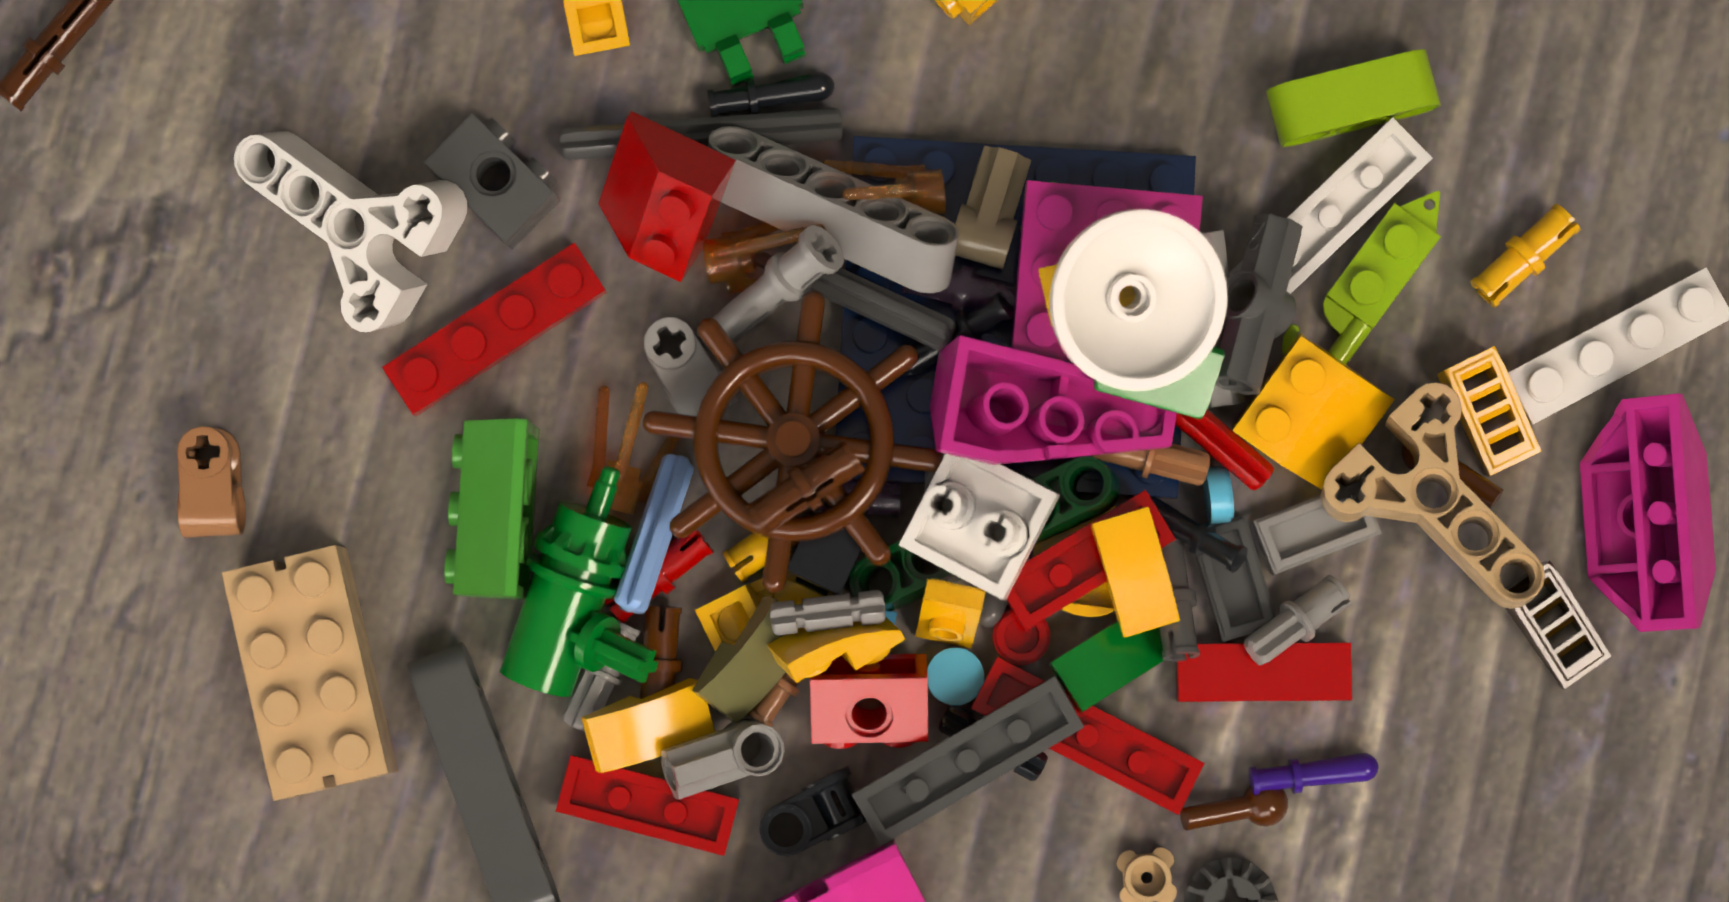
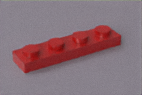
M574 242L382 366L412 415L416 417L599 299L607 291Z
M996 657L970 709L986 716L1045 681ZM1064 691L1084 728L1048 749L1179 815L1205 763L1094 706L1079 713L1068 694Z

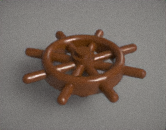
M809 291L802 298L796 341H781L767 344L745 354L740 352L718 321L713 318L703 319L698 325V334L724 369L706 391L697 416L654 410L649 411L643 417V427L651 434L693 439L696 466L707 490V493L672 518L669 524L672 535L677 538H685L722 511L742 528L756 535L768 538L763 586L771 593L780 592L786 585L792 542L820 539L844 528L871 563L878 566L886 564L891 557L890 548L864 513L880 494L891 467L936 472L944 458V454L937 452L936 449L894 443L892 419L881 390L916 364L918 360L916 349L910 345L900 346L866 372L859 364L845 354L819 344L825 299L817 291ZM792 367L787 410L785 411L759 376L776 369ZM816 371L833 377L846 387L810 414ZM741 390L767 426L722 419L728 405ZM858 407H862L868 422L870 440L824 434ZM844 439L861 463H867L865 471L855 487L848 494L842 485L822 498L829 506L828 509L813 515L793 517L766 537L745 507L749 502L741 496L778 468L777 486L790 477L787 471L796 465L799 469H802ZM718 443L764 449L726 477L720 461Z

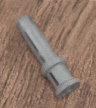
M816 225L808 226L799 234V240L796 245L786 253L780 252L773 255L767 261L764 274L712 318L718 321L735 344L786 301L802 300L803 296L811 291V284L823 274H834L844 263L842 249L834 237L825 229ZM701 340V345L713 355L707 345Z

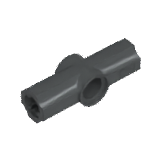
M1272 214L1255 215L1241 269L1233 273L1226 280L1227 308L1225 317H1227V322L1219 348L1224 350L1225 356L1215 384L1224 390L1244 395L1260 394L1273 340L1283 334L1294 319L1296 302L1294 297L1287 292V287L1303 226L1290 218H1282Z

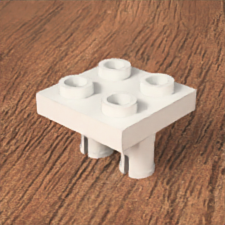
M945 454L899 546L1001 600H1006L1060 495L1001 464L991 465Z

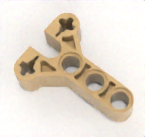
M1436 382L1425 384L1389 415L1385 424L1413 455L1414 469L1406 474L1390 473L1359 443L1326 476L1320 496L1322 506L1329 516L1342 522L1357 521L1363 516H1372L1417 523L1492 601L1505 608L1522 607L1529 603L1543 587L1545 579L1543 565L1537 556L1460 479L1454 431L1462 412L1460 398L1452 388L1445 384ZM1439 404L1444 408L1445 411L1441 417L1442 423L1437 419H1433L1428 424L1425 422L1416 431H1413L1420 421V417L1425 409L1424 405L1431 409ZM1368 474L1358 493V504L1351 498L1343 503L1337 500L1336 496L1340 488L1337 482L1340 481L1347 487L1353 482L1358 483ZM1427 481L1438 483L1446 491V504L1434 509L1426 507L1417 498V486ZM1466 523L1478 524L1487 533V547L1478 551L1467 549L1459 541L1458 528ZM1507 565H1516L1524 569L1529 576L1530 584L1528 590L1519 594L1506 590L1500 582L1501 568Z

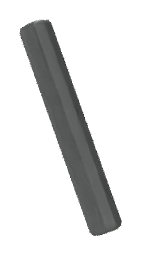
M768 236L757 244L754 263L765 270L767 261L773 255L780 252L786 253L793 245L774 236ZM840 268L834 274H823L811 284V291L821 293L824 298L937 351L942 350L953 340L956 324L951 318L843 268Z

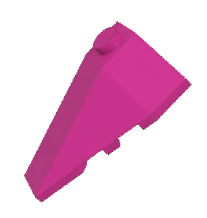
M958 336L939 351L929 406L937 452L991 465L1169 448L1172 446L1177 413L1099 392L1093 386V378L1089 377L1073 363L964 336Z

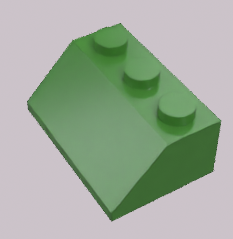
M528 419L464 421L463 434L454 435L453 468L461 469L460 492L451 491L448 522L449 526H457L456 549H447L444 570L445 583L454 584L453 595L460 597L525 600L531 578V570L526 564L525 559L527 554L532 553L540 435V429Z

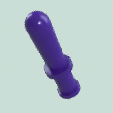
M1357 753L1300 764L1297 758L1288 759V765L1261 769H1257L1255 766L1249 767L1248 776L1254 795L1260 794V791L1289 788H1291L1293 794L1302 793L1303 787L1369 781L1376 776L1379 766L1377 760L1372 755Z

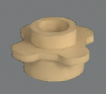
M1158 847L1148 854H1136L1132 850L1122 852L1116 861L1117 868L1122 872L1124 887L1119 893L1120 900L1122 902H1173L1177 895V889L1171 883L1170 868L1174 863V857L1171 852L1162 847ZM1144 872L1151 873V882H1142L1141 876Z

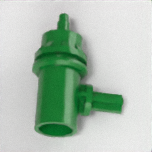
M611 466L602 468L599 479L595 481L587 506L569 501H560L552 524L539 532L533 546L541 551V554L529 553L526 556L525 562L534 575L499 670L503 676L520 685L554 696L570 697L581 668L590 672H596L607 666L641 683L646 682L649 672L655 673L658 661L654 660L657 651L621 635L618 620L605 613H601L606 599H612L616 595L619 583L613 579L622 578L626 568L627 556L625 546L632 526L627 522L609 514L618 489L617 482L620 477L618 469Z

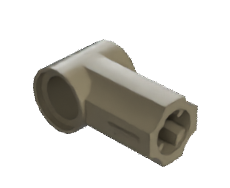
M984 146L973 176L972 188L967 204L961 205L955 223L959 232L956 256L1003 270L1018 221L1014 219L1031 159L1004 148Z

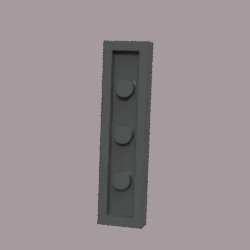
M1053 676L859 789L852 796L882 846L1084 728V725L1056 677Z

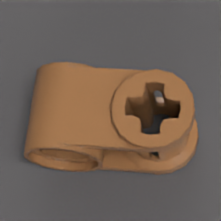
M205 426L192 428L182 436L178 443L179 492L177 514L180 532L184 538L242 535L244 533L246 505L241 478V451L235 437L223 429ZM209 444L219 446V457L210 459V462L199 460V449L207 448Z

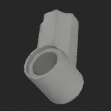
M741 719L737 723H729L722 730L662 749L661 765L666 782L674 798L682 799L750 775L757 777L770 774L782 762L784 742L780 734L771 726L748 719ZM757 733L761 742L759 754L753 760L745 762L741 755L742 743L748 735Z

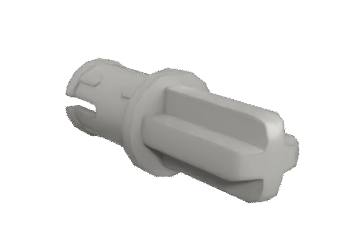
M1327 575L1303 596L1293 602L1290 600L1284 601L1280 605L1279 615L1245 639V650L1256 664L1263 665L1270 662L1299 639L1309 642L1314 638L1316 629L1351 605V601L1348 600L1350 598L1349 593L1338 579Z
M619 622L621 635L634 641L639 637L640 631ZM607 666L596 672L584 669L562 715L563 721L585 732L581 717L605 707L615 684L621 686L623 682L618 679L620 672Z

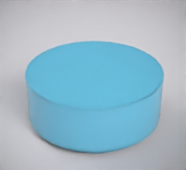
M1223 465L1210 466L1203 483L1208 522L1210 524L1231 522V519L1234 518V500L1229 471Z
M948 648L939 652L933 657L927 668L928 688L932 695L944 704L963 705L972 701L978 695L984 683V670L981 662L973 653L963 648Z

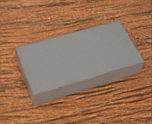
M1361 480L1358 483L1354 482L1347 487L1339 488L1336 496L1337 500L1343 503L1351 498L1358 504L1357 496L1362 486ZM1320 496L1251 522L1272 575L1382 534L1376 517L1363 516L1357 521L1352 522L1335 520L1326 513Z

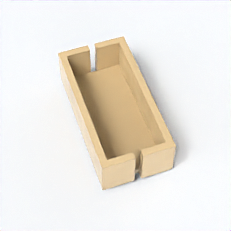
M338 545L284 557L285 563L271 560L221 572L273 801L289 799L334 788L338 785L350 784L398 772L347 548Z

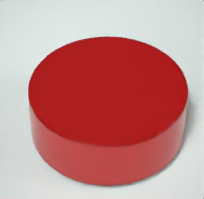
M1011 609L1002 615L993 628V646L1003 660L1013 665H1028L1036 662L1046 653L1050 644V629L1044 619L1025 631Z

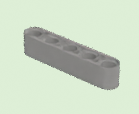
M727 126L718 128L709 135V148L736 160L721 203L798 238L799 234L808 226H819L829 232L838 242L844 259L911 290L921 293H936L949 286L959 237L958 228L953 222L750 130Z

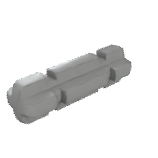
M878 590L858 592V597L850 598L848 593L802 599L803 604L794 605V600L774 602L770 606L771 626L776 635L798 633V628H806V632L853 627V622L861 621L862 625L878 624L885 621L886 617L884 596Z

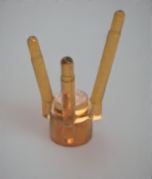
M846 160L823 161V164L846 174L899 178L895 179V185L847 188L843 191V197L846 200L899 197L937 215H946L945 188L941 168L926 170L925 164L899 166Z
M762 222L742 230L723 232L722 237L705 239L703 243L704 262L710 283L726 282L729 294L743 292L758 280L747 278V273L757 271L755 262L756 251L798 242L799 234L807 227L764 236L780 229ZM817 224V225H816V226H819V227L825 229L824 225H822V224Z
M640 382L637 385L617 460L608 459L606 465L620 471V477L617 482L618 489L610 509L634 515L638 501L647 503L661 459L666 454H672L679 440V437L667 436L642 480H638L641 469L630 466L629 462L649 389L648 384L645 382ZM601 386L598 391L593 464L587 486L592 488L595 481L599 479L602 468L605 467L610 389L607 386Z

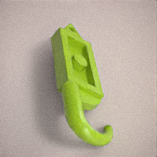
M1434 191L1402 206L1394 203L1325 296L1322 305L1324 317L1330 327L1339 334V337L1328 352L1343 363L1347 364L1441 238L1436 233L1440 191ZM1431 201L1434 204V208L1431 210L1426 209L1424 202ZM1291 324L1283 336V355L1298 335L1299 327L1296 324Z

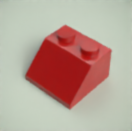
M633 111L629 113L625 121L598 204L628 258L681 283L705 246L736 160Z

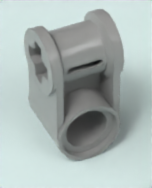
M665 317L656 320L648 328L644 336V349L648 361L664 385L662 388L677 414L697 416L706 391L714 379L721 373V370L715 361L709 358L695 333L686 322L675 317ZM667 331L672 338L680 335L685 338V341L680 344L681 356L673 360L668 353L660 356L655 353V350L661 346L659 339L661 333ZM734 396L728 407L738 402L736 396Z

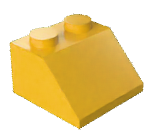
M1300 332L1262 384L1260 394L1254 395L1233 424L1232 431L1281 466L1322 490L1325 478L1331 469L1359 443L1361 445L1364 443L1395 399Z

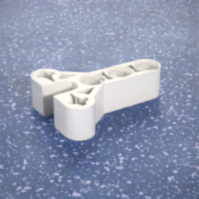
M289 131L250 135L238 144L234 154L235 168L245 183L328 243L344 291L341 298V312L351 328L360 332H372L404 322L411 314L427 286V283L396 260L392 245L394 238L420 257L446 252L467 214L466 197L464 192L455 183L448 180H437L411 185L401 193L378 195L303 139ZM269 148L275 156L274 169L270 167L267 160ZM312 180L317 183L319 188L318 202L311 193ZM357 212L362 216V219L364 221V231L362 235L359 233L355 225V216Z

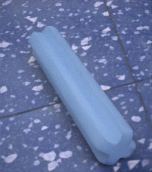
M666 454L661 459L627 559L626 568L614 597L615 603L625 612L643 614L648 609L672 537L669 524L672 518L680 513L694 471L693 465L690 464L689 459L685 456Z

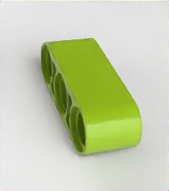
M1426 49L1403 52L1276 85L1266 91L1281 147L1296 146L1384 124L1392 117L1395 120L1416 116L1441 106Z

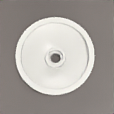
M1145 209L1125 210L1107 215L1081 231L1062 254L1055 269L1050 289V315L1053 329L1059 344L1069 359L1089 377L1114 388L1132 391L1160 388L1180 380L1193 371L1207 357L1215 345L1223 327L1227 308V287L1223 268L1214 249L1205 237L1190 224L1175 216ZM1131 285L1135 291V298L1129 306L1123 307L1119 302V293L1124 287Z

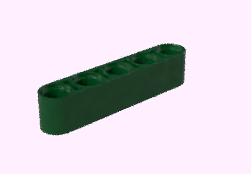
M1083 456L1030 479L1060 495L1035 545L1103 514L1112 508L1118 500L1120 493L1119 479L1114 471L1094 457ZM1086 472H1100L1104 480L1103 490L1100 495L1092 500H1081L1076 489L1080 477ZM899 541L888 546L891 551V557L886 564L874 565L867 557L856 563L850 573L849 585L852 595L858 597V592L870 591L869 583L873 574L880 569L887 568L892 575L893 584L890 592L884 596L885 610L893 611L923 598L927 579L933 578L955 583L962 578L943 568L934 574L926 575L921 567V557L899 546Z

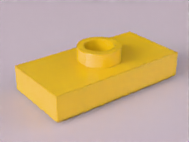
M933 578L927 579L915 637L972 648L986 591L976 587Z

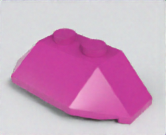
M1683 394L1622 399L1614 411V416L1601 430L1580 462L1588 578L1630 619V622L1639 632L1699 629L1702 625L1716 571L1707 453Z

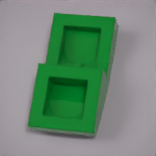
M1117 621L1058 657L1049 666L1078 712L1082 713L1164 662L1162 659L1163 649L1160 629L1155 628L1123 638Z

